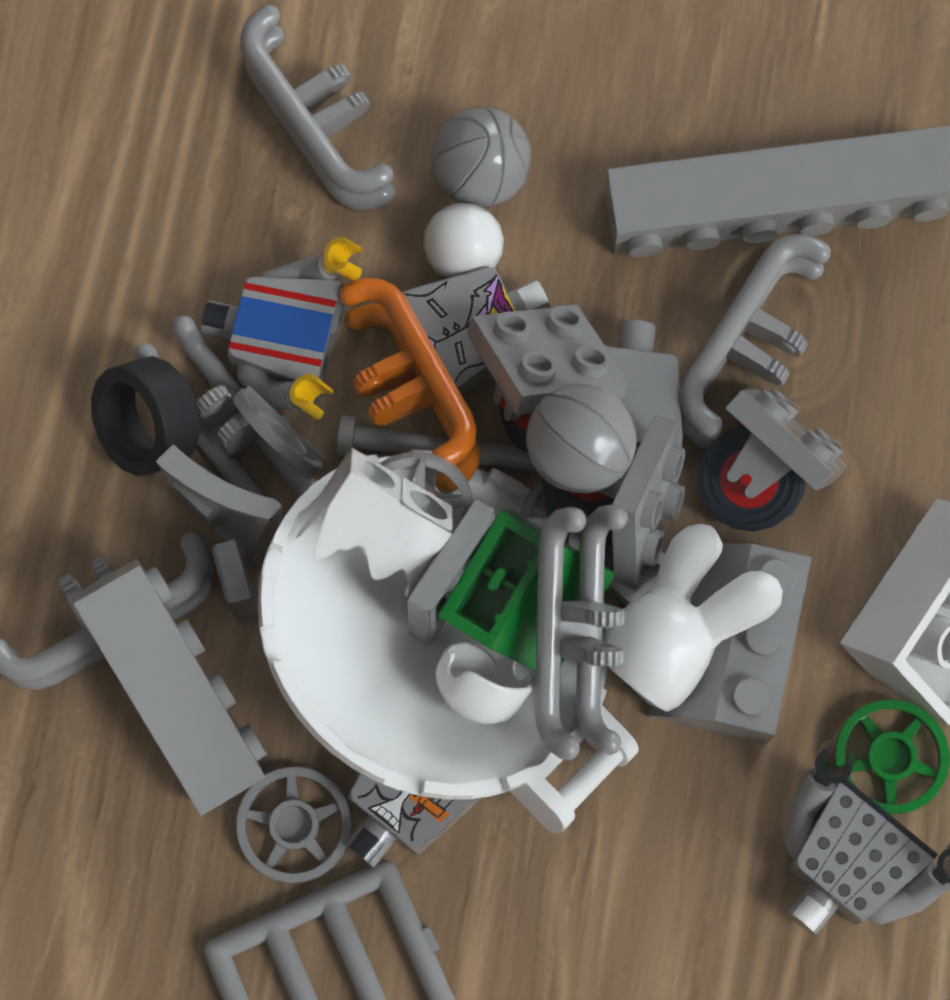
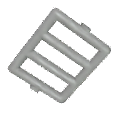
M381 860L374 868L368 866L208 940L203 947L204 957L222 1000H250L232 957L265 941L290 999L318 1000L289 930L323 915L359 1000H387L345 905L379 889L428 1000H455V997L435 955L436 952L440 951V948L430 927L423 928L398 869L389 860Z

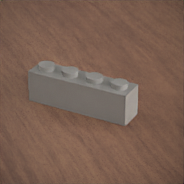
M137 558L73 595V605L200 816L266 778L258 760L267 756V753L250 724L248 723L238 729L227 709L237 702L220 673L216 672L208 677L197 660L196 656L206 650L188 619L179 624L175 623L165 606V603L174 599V596L156 566L145 572Z

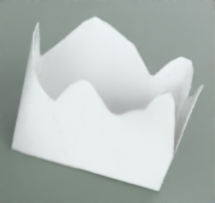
M351 448L312 505L310 517L301 527L295 539L300 537L318 516L325 514L314 549V560L326 559L338 549L344 551L359 546L367 557L371 577L375 580L387 578L401 569L405 571L408 585L404 594L407 598L452 535V505Z

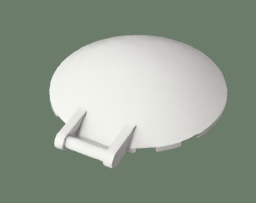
M410 450V452H425L432 454V451L430 450ZM373 454L367 457L381 463L392 456L378 458L377 454ZM416 466L402 467L393 472L400 477L413 481ZM425 467V482L430 484L439 496L461 494L459 489L447 494L440 492L435 486V478L440 471ZM478 468L468 482L473 502L475 499H478L493 508L496 515L495 519L501 509L512 510L520 514L523 502L531 491L519 481L495 468H492L489 472ZM337 469L331 471L298 498L281 521L268 547L259 580L258 617L262 644L271 673L284 699L300 722L329 752L352 769L376 782L399 791L438 799H475L510 791L547 830L556 834L562 833L574 821V810L616 766H626L639 751L638 744L633 736L602 706L607 692L604 689L607 666L601 667V715L607 728L620 736L621 747L613 755H605L596 751L557 792L545 778L563 759L548 751L540 739L535 720V684L521 707L507 721L481 725L454 713L441 695L436 680L438 662L447 646L466 641L485 649L494 659L506 656L491 650L448 622H445L431 644L425 645L409 635L408 598L421 579L406 598L404 592L408 582L405 571L401 569L387 578L375 580L371 577L367 557L359 546L344 551L338 549L326 559L314 560V549L325 514L318 516L312 525L300 537L295 539L301 527L309 519L312 505ZM539 496L534 503L532 517L547 516L542 498ZM463 507L452 510L453 529L461 518ZM566 658L560 667V720L566 733L575 737L580 743L584 736L579 727L576 711L577 661ZM516 661V675L519 680L528 674L535 676L536 670Z

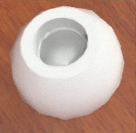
M464 202L445 206L433 215L424 231L423 249L427 262L438 275L446 279L486 267H494L495 269L502 256L504 244L501 226L492 213L477 204Z

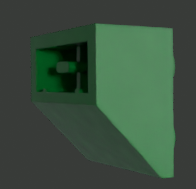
M501 509L438 617L491 650L536 670L538 554L542 528L515 511ZM564 542L562 601L579 600L580 551ZM605 566L604 594L617 574ZM561 657V666L566 658Z

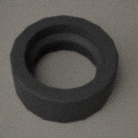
M154 356L140 358L108 368L96 379L91 395L92 421L97 438L106 454L121 470L135 476L159 472L161 470L156 460L173 444L187 457L194 453L200 436L198 408L194 394L185 378L169 362ZM136 391L143 397L151 412L155 427V442L148 436L140 422L136 409Z

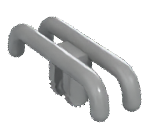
M271 4L258 8L247 18L241 31L240 48L245 58V68L251 82L329 193L341 205L356 211H372L387 205L394 199L396 190L391 184L394 177L392 168L387 164L380 163L367 170L352 169L345 163L328 139L333 134L353 123L360 116H363L370 107V101L363 91H358L311 115L310 112L333 96L334 93L344 88L348 81L351 80V75L343 64H338L293 89L269 55L284 40L283 30L276 25L280 20V12L277 7Z
M791 234L776 240L763 253L686 374L680 389L682 432L698 447L707 449L710 443L722 431L723 422L721 418L706 407L704 397L728 359L776 386H782L790 375V371L781 362L743 337L745 332L780 348L790 355L793 354L800 357L807 348L808 341L805 340V337L760 308L783 275L795 273L810 280L820 278L824 272L823 263L827 262L831 256L830 247L826 242L807 234Z
M185 315L176 317L172 324V330L178 342L212 387L196 403L200 422V436L197 442L199 448L226 482L246 491L267 497L237 459L239 454L255 443L290 489L300 498L317 480L288 462L247 422L233 401V397L242 387L208 345L195 325L194 320ZM150 343L138 344L134 350L135 360L150 356L162 359L156 348ZM282 512L277 519L273 532L278 529L283 520Z
M617 505L598 507L588 516L587 520L586 515L579 508L565 507L557 509L546 519L540 534L535 720L540 739L547 750L563 760L576 758L580 751V744L575 737L566 733L560 720L561 657L577 661L576 711L582 735L591 747L605 755H613L621 747L620 736L613 730L608 729L603 722L600 707L601 667L620 666V664H623V649L602 641L603 628H614L624 625V609L603 604L606 536L609 530L624 528L628 521L625 509ZM582 530L579 600L562 601L565 538L568 532L577 533Z
M188 532L182 536L180 547L185 556L186 566L178 578L167 583L174 599L165 603V606L174 620L192 611L205 601L214 586L216 573L214 560L204 539L196 532ZM104 555L91 561L94 566L93 572L98 581L113 573ZM70 573L58 579L83 630L29 658H21L14 648L8 646L6 641L0 638V674L6 677L9 682L23 689L41 690L56 685L105 658L73 605V595L83 589L78 580L74 579Z

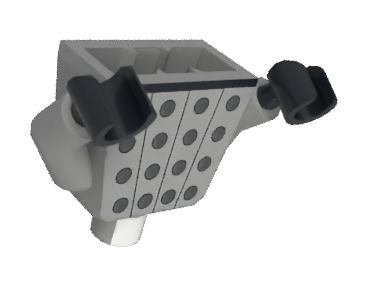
M832 739L825 740L821 744L815 760V769L808 772L788 804L784 846L792 857L787 869L806 885V888L786 913L800 927L813 936L820 932L835 911L854 925L862 923L866 919L871 923L884 925L920 913L950 890V843L939 856L937 864L931 863L938 855L935 851L847 780L851 775L856 759L854 752L850 754L847 763L842 766H835L827 761L825 756L832 747L834 741Z

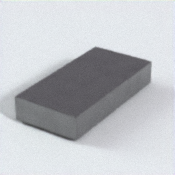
M235 539L213 545L212 553L228 606L238 623L242 624L243 627L258 623L257 596L248 565Z

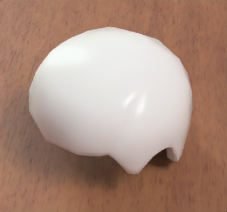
M466 641L448 645L440 657L436 670L437 684L447 705L454 713L481 725L500 723L511 718L529 696L535 684V676L532 674H528L519 680L516 675L515 660L508 657L494 659L485 649Z

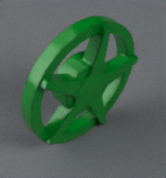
M895 699L875 701L855 711L844 722L836 737L834 765L842 766L846 764V742L851 730L860 721L870 740V744L867 747L865 758L854 762L851 773L870 770L876 778L882 780L884 803L873 801L890 815L908 813L929 803L944 785L950 763L946 737L935 719L922 708L912 703ZM880 710H896L907 713L915 719L901 733H882L869 718L868 714ZM922 724L930 732L937 748V770L917 760L918 754L912 739ZM911 773L934 779L929 788L920 797L909 803L895 805L897 781L908 777ZM849 776L847 780L856 787V785L853 783L852 779Z

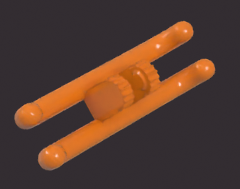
M362 278L343 285L339 291V299L344 305L354 306L365 301L377 302L349 310L345 316L346 326L353 331H359L370 326H381L391 334L400 352L372 364L371 367H366L365 370L355 375L356 378L353 379L354 383L352 384L360 397L363 396L364 398H370L373 395L376 396L379 392L383 393L400 386L389 392L386 396H381L374 403H371L372 406L368 408V413L373 423L379 425V427L382 425L386 426L389 423L392 424L396 420L399 421L431 406L450 438L449 441L434 449L432 454L440 456L455 465L469 482L478 469L481 453L476 438L477 427L473 414L407 299L394 284L383 279ZM439 472L436 475L435 486L440 492L447 494L459 489L444 473Z

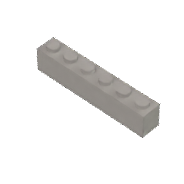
M950 126L607 169L604 192L614 254L629 252L631 257L644 258L659 254L663 251V248L686 245L687 249L698 251L713 248L723 240L743 238L746 243H762L774 239L778 233L800 231L801 234L817 236L828 233L835 226L857 224L859 228L872 229L884 226L896 218L914 216V219L919 222L943 218L950 212Z

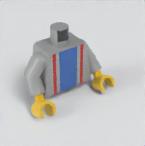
M337 237L331 240L322 253L265 271L261 277L247 278L239 306L211 300L205 306L201 333L230 340L228 358L232 369L237 373L238 381L245 388L250 385L276 410H302L312 419L319 420L322 418L324 411L313 402L321 403L323 393H328L329 395L333 393V389L325 382L344 304L339 299L342 282L334 279L341 275L348 280L355 281L362 274L360 267L347 261L353 254L363 252V248L345 237Z

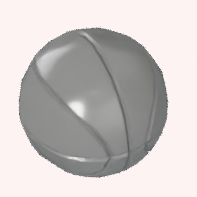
M487 106L471 107L456 112L439 127L431 146V168L438 185L452 200L458 203H473L483 208H489L505 203L521 190L531 169V146L524 129L514 118H511V115L497 108Z
M571 384L552 391L539 402L528 422L526 446L534 467L548 483L569 492L588 494L598 492L613 485L629 468L636 449L637 434L633 419L625 405L609 391L593 385Z

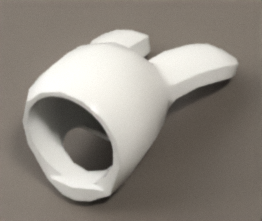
M696 524L688 526L672 538L660 564L654 587L649 593L632 601L624 608V625L606 628L602 634L603 642L623 649V664H620V666H609V668L631 686L648 704L666 712L680 706L701 680L715 648L721 641L766 620L777 611L782 602L783 590L776 578L762 571H750L741 574L722 587L700 606L695 608L691 604L690 597L722 552L723 543L716 530L710 525Z

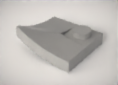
M173 444L156 460L172 492L224 542L235 539L246 563L256 571L263 564L275 524L283 506L276 499L246 491L222 480L195 463Z

